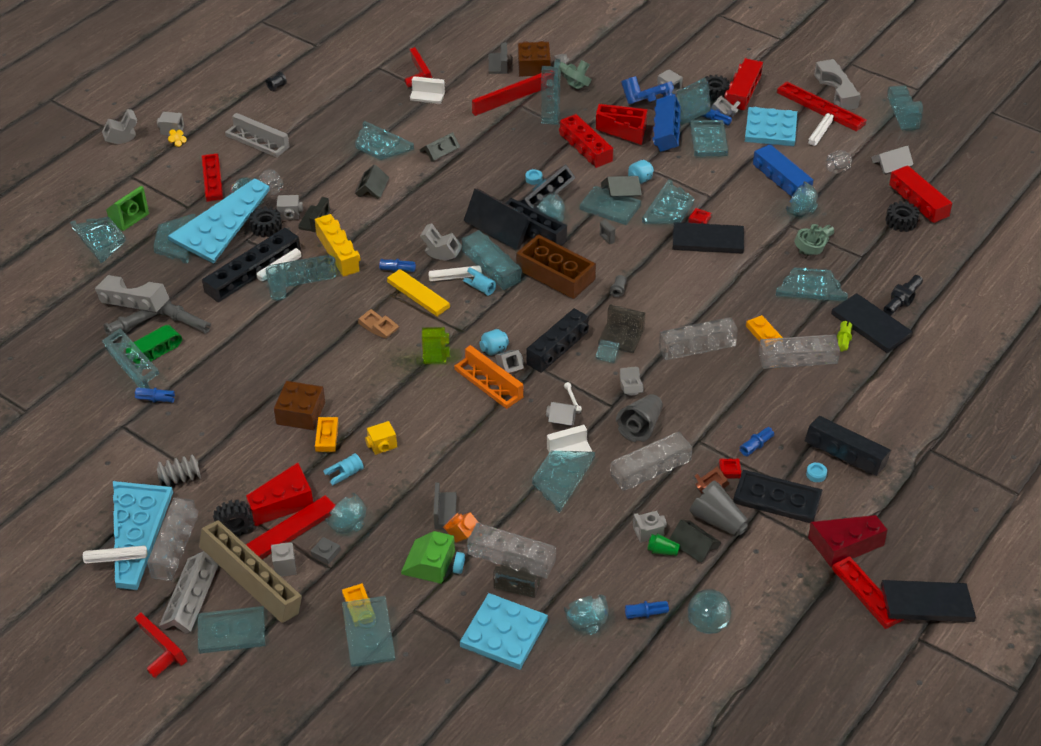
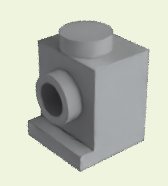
M657 511L642 515L634 514L633 529L640 543L649 541L651 534L657 535L658 533L664 536V528L667 527V523L663 515L659 516Z

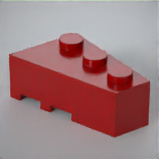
M599 104L596 112V130L642 145L647 126L648 109Z
M299 463L291 466L246 495L247 504L250 507L255 526L299 512L313 503L311 488Z

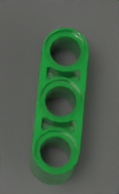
M164 325L131 343L126 348V355L137 366H144L177 348L182 342V336L172 326Z

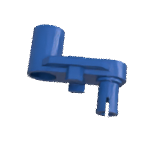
M636 76L621 81L628 105L646 98L648 102L656 100L655 95L658 94L663 95V97L673 95L674 86L672 81L644 91L640 90Z

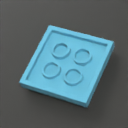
M749 107L745 142L795 146L797 111Z
M488 593L463 635L460 647L520 670L548 621V615Z

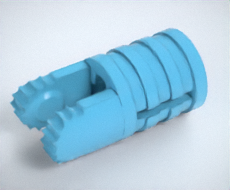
M468 268L467 272L475 277L473 280L464 277L463 282L487 296L491 295L496 288V282L475 269Z
M354 453L352 456L347 457V459L339 461L323 471L325 475H330L339 470L341 474L335 476L330 481L333 486L357 473L359 470H363L364 466L359 456Z

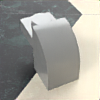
M127 109L121 122L112 119L107 120L102 130L105 141L121 144L131 141L136 136L133 127L136 126L137 118L133 110Z
M432 223L426 225L420 235L427 245L425 252L435 259L445 261L456 258L462 248V245L453 233L441 236Z

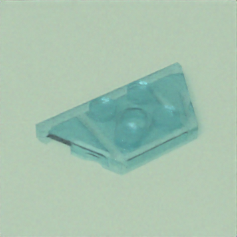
M366 121L363 122V128L360 130L359 137L355 142L357 149L380 160L414 149V143Z
M668 179L642 217V223L682 222L694 204V197L687 194L681 187L677 189L673 185V181Z
M196 214L159 224L153 246L154 253L165 255L171 259L176 257L181 259L182 263H188L190 251L169 241L168 236L196 218Z
M109 217L87 219V223L76 224V221H71L72 229L100 263H103L126 241L125 235Z
M796 267L791 270L789 276H786L781 287L776 289V296L845 301L848 294L846 292L843 293L840 288L841 284L834 278L831 270Z
M551 450L532 478V484L542 492L546 500H550L555 505L557 512L562 510L595 458V452Z

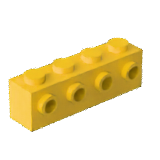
M331 214L316 218V234L341 275L344 277L359 272V261L361 260L359 252L354 250L351 240L348 241L344 230H341L338 220H335Z

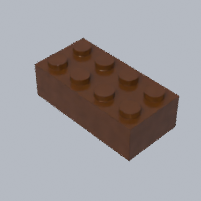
M539 234L516 253L517 270L573 299L585 290L596 277V263Z

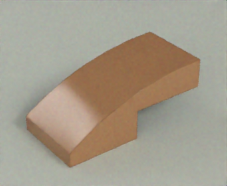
M372 309L358 319V324L383 338L389 337L399 329V326L386 315L382 318Z

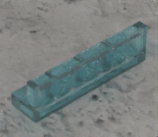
M561 59L555 60L554 67L542 66L541 124L558 125L560 115Z
M120 328L103 339L102 343L108 353L139 388L151 389L147 382L160 373ZM120 336L123 337L121 343L112 342ZM124 348H132L130 353H123ZM141 358L140 364H132L133 359ZM143 369H151V370H152L151 372H149V373L146 374L145 376H142V375H141Z

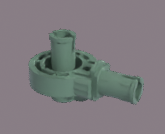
M581 60L577 70L573 64L567 65L559 62L557 65V70L564 74L563 76L567 79L568 84L577 89H581L584 85L589 86L592 80L585 76L590 64Z
M812 224L810 229L799 230L794 240L795 245L800 249L799 253L806 255L822 253L829 240V236L834 234V228H829L831 225L818 228L819 225Z

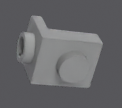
M720 96L711 108L719 110L724 115L733 117L739 110L736 107L740 102L737 101L733 106Z
M638 367L620 368V386L624 394L637 395L639 392H643V384L640 380Z

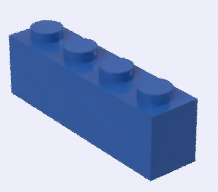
M675 94L657 99L653 143L655 146H658L660 152L679 146L681 106Z
M771 144L754 151L753 165L795 200L812 193L814 179Z

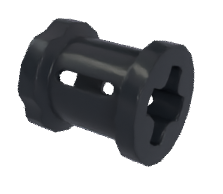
M277 72L274 77L267 78L265 82L269 90L275 91L277 87L286 85L287 79L282 72Z

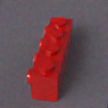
M745 58L743 63L739 64L738 73L735 72L734 79L730 82L729 90L725 93V99L733 106L737 101L740 102L736 107L737 109L745 111L762 76L763 62Z
M577 114L560 120V135L576 148L589 163L598 168L613 161V147Z
M907 165L891 172L889 185L910 204H914V207L916 206L917 210L932 223L950 216L952 202Z

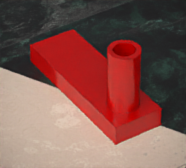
M416 47L411 48L410 53L413 63L419 71L418 74L413 76L432 78L430 70ZM413 76L405 78L408 88L412 86Z
M142 612L135 617L139 627L165 651L146 668L153 678H156L174 661L180 666L188 661L182 650Z

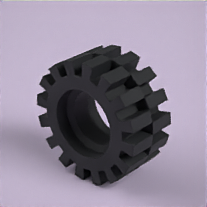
M716 74L715 76H705L701 81V97H705V100L709 99L711 102L712 100L716 102L720 96L725 98V93L729 90L730 86L729 80L721 75L718 77Z
M899 201V204L897 202L891 203L887 209L886 224L890 228L894 227L893 230L895 231L897 229H900L899 232L903 230L908 232L909 229L912 231L917 226L919 210L912 203L908 205L906 201L905 204L902 201Z
M260 207L258 211L255 209L249 216L251 231L253 234L256 233L258 237L259 235L261 237L265 235L270 237V234L273 235L282 229L281 215L276 208L273 210V207L269 209L267 207H264V209Z
M229 500L228 504L225 502L221 503L222 507L217 506V511L214 510L213 512L214 522L219 520L234 535L238 534V536H241V532L247 533V529L252 528V513L245 501L240 503L239 500H235V503H233L232 500Z

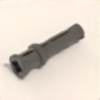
M170 300L158 310L159 314L167 315L173 321H181L205 334L210 330V328L206 327H211L210 322H206L184 311L182 306H176Z
M140 310L125 318L120 316L110 324H103L105 333L112 339L116 334L127 332L129 327L159 315V311Z

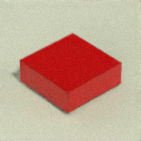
M695 208L688 222L707 224L711 219L712 213Z
M719 459V469L726 479H740V459Z

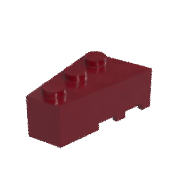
M876 515L814 521L810 524L808 539L828 565L832 567L833 564L849 556L853 559L884 546L888 529Z

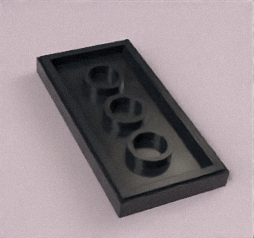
M475 188L463 221L508 246L520 250L531 217Z
M674 222L672 250L743 254L744 226Z
M858 293L831 311V314L840 321H847V326L851 322L853 330L886 353H889L913 335L912 330Z
M743 469L733 501L737 505L811 523L814 522L823 489Z
M882 580L881 582L888 619L974 622L976 619L967 583Z

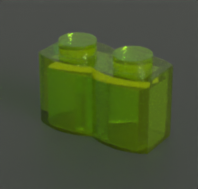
M445 327L422 328L424 364H446V358H450V346H446V344H449V333L445 332Z

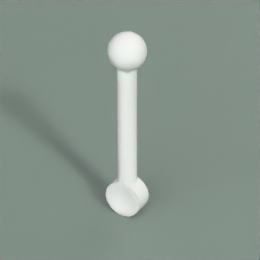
M566 382L564 388L568 390L573 405H577L576 414H579L582 408L576 402L571 390V383Z

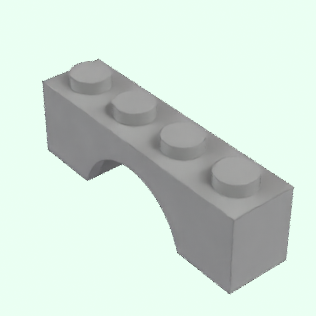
M834 59L816 62L814 75L819 83L836 88L834 104L846 110L858 108L859 101L861 100L860 93L857 92L853 83L849 81L847 75L841 70L840 65Z
M110 275L95 288L101 303L157 312L170 299L163 284L148 282L143 286L127 289L122 277Z

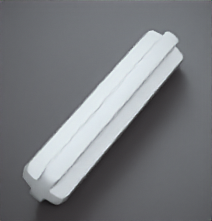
M828 113L823 117L810 136L809 145H817L832 123L833 115Z
M295 248L257 272L258 280L261 282L265 281L301 258V251Z
M470 266L482 273L481 266ZM469 267L433 270L428 273L431 282L475 276L467 272Z
M146 546L89 550L83 552V561L87 564L142 559L147 557L148 552Z

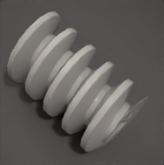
M190 455V461H187L186 457L183 456L181 463L177 458H174L173 465L169 460H166L165 466L158 462L157 474L160 486H162L163 481L169 486L171 479L175 484H178L179 478L186 482L187 476L193 481L195 474L201 479L198 461L193 455Z

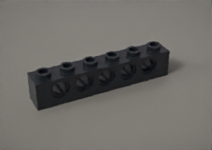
M287 228L281 229L203 278L204 293L219 303L255 280L257 272L295 248L301 250L299 236Z

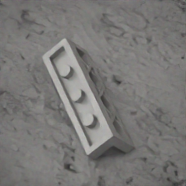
M238 113L232 116L233 126L225 132L227 137L274 157H279L289 148L288 134ZM276 147L279 148L277 151H275V150H273V149H270V148H276Z
M203 551L188 558L159 624L161 629L165 630L176 626L185 634L191 632L218 568V564L206 552Z

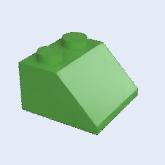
M143 186L138 187L106 209L110 224L124 231L149 214Z
M433 531L416 539L401 574L442 584L455 553L454 536Z

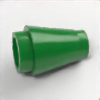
M658 533L657 535L651 534L647 550L652 551V554L677 556L680 544Z

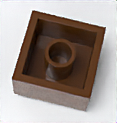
M549 42L518 43L519 77L535 76L551 69Z
M286 381L274 406L276 424L314 431L318 417H320L325 405L323 386Z

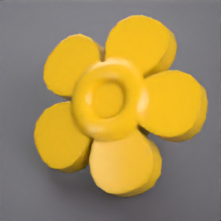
M174 129L169 131L168 141L170 143L174 142L176 147H180L182 143L186 142V137L182 136L183 131H175Z

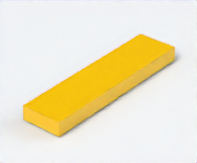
M401 269L387 277V282L435 316H439L450 308L448 301Z

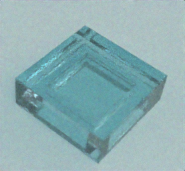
M601 339L596 359L615 363L620 345Z

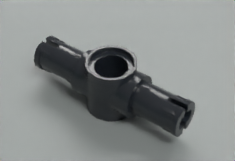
M914 275L908 283L903 285L897 284L891 293V300L884 306L883 311L892 316L899 307L904 305L908 307L915 298V290L923 283L922 277Z

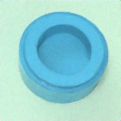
M532 169L526 172L527 183L537 185L542 181L541 171Z
M811 463L807 467L806 476L812 482H822L826 479L827 468L821 463Z
M462 552L456 553L453 573H462L465 561V554Z

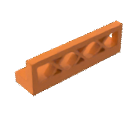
M470 345L465 348V359L454 365V370L506 409L523 398V383ZM469 364L473 367V370H465L463 367ZM475 375H483L486 377V380H478L475 378ZM488 385H497L499 390L490 389ZM501 395H510L512 398L506 401Z

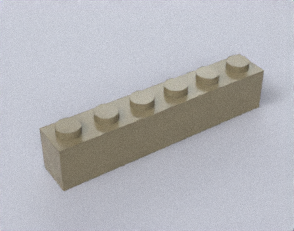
M219 520L201 529L199 547L281 623L299 614L302 595Z

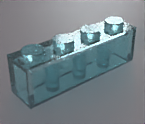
M478 230L462 238V252L477 266H481V270L503 290L521 282L522 269L519 264H516L508 254H505L498 245H495L487 235Z

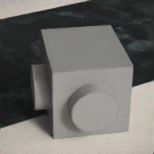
M669 69L658 75L657 86L672 81L674 86L672 93L677 94L682 91L683 77Z
M162 113L161 117L157 120V127L160 128L161 135H169L171 129L175 131L183 130L182 113Z
M278 195L277 210L280 212L281 220L299 219L300 212H303V203L299 202V195Z
M510 350L495 355L498 366L508 373L524 368L523 357L519 350Z
M551 402V406L548 405L546 417H549L548 422L574 425L577 405Z
M293 543L271 545L274 571L281 577L297 575Z

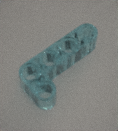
M905 85L889 86L887 92L888 100L901 130L919 129L923 114L922 102H913Z
M331 255L269 265L266 268L270 297L276 301L286 297V287L328 280L337 275L336 260Z

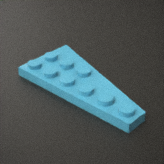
M254 178L170 234L168 240L214 264L247 221L250 214L253 213L268 193L270 186Z
M113 481L114 548L146 546L148 552L146 558L115 561V584L117 588L138 590L173 495V489L166 486Z

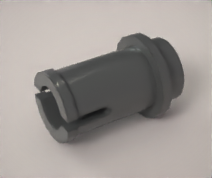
M622 275L616 276L614 285L610 288L612 296L620 297L624 294L626 277Z

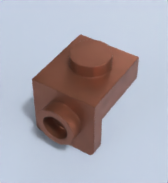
M718 466L702 478L698 474L694 475L698 481L695 485L702 494L704 488L714 480L723 489L730 484Z

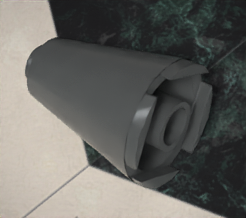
M650 394L622 408L616 417L619 432L632 442H645L653 433L663 407L662 400L658 396Z
M715 480L704 488L701 497L695 499L689 510L692 515L734 536L737 534L742 535L748 528L746 524L748 519L723 487Z

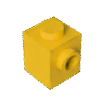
M389 421L367 428L365 441L367 447L372 448L375 455L397 448L396 433Z

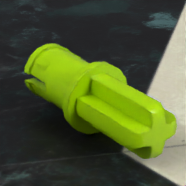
M843 321L840 324V331L837 333V348L840 352L848 350L849 342L852 339L851 322L848 323V327L847 321Z

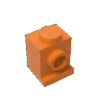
M471 512L464 515L457 513L443 528L449 535L454 536V541L457 543L468 538L481 524Z

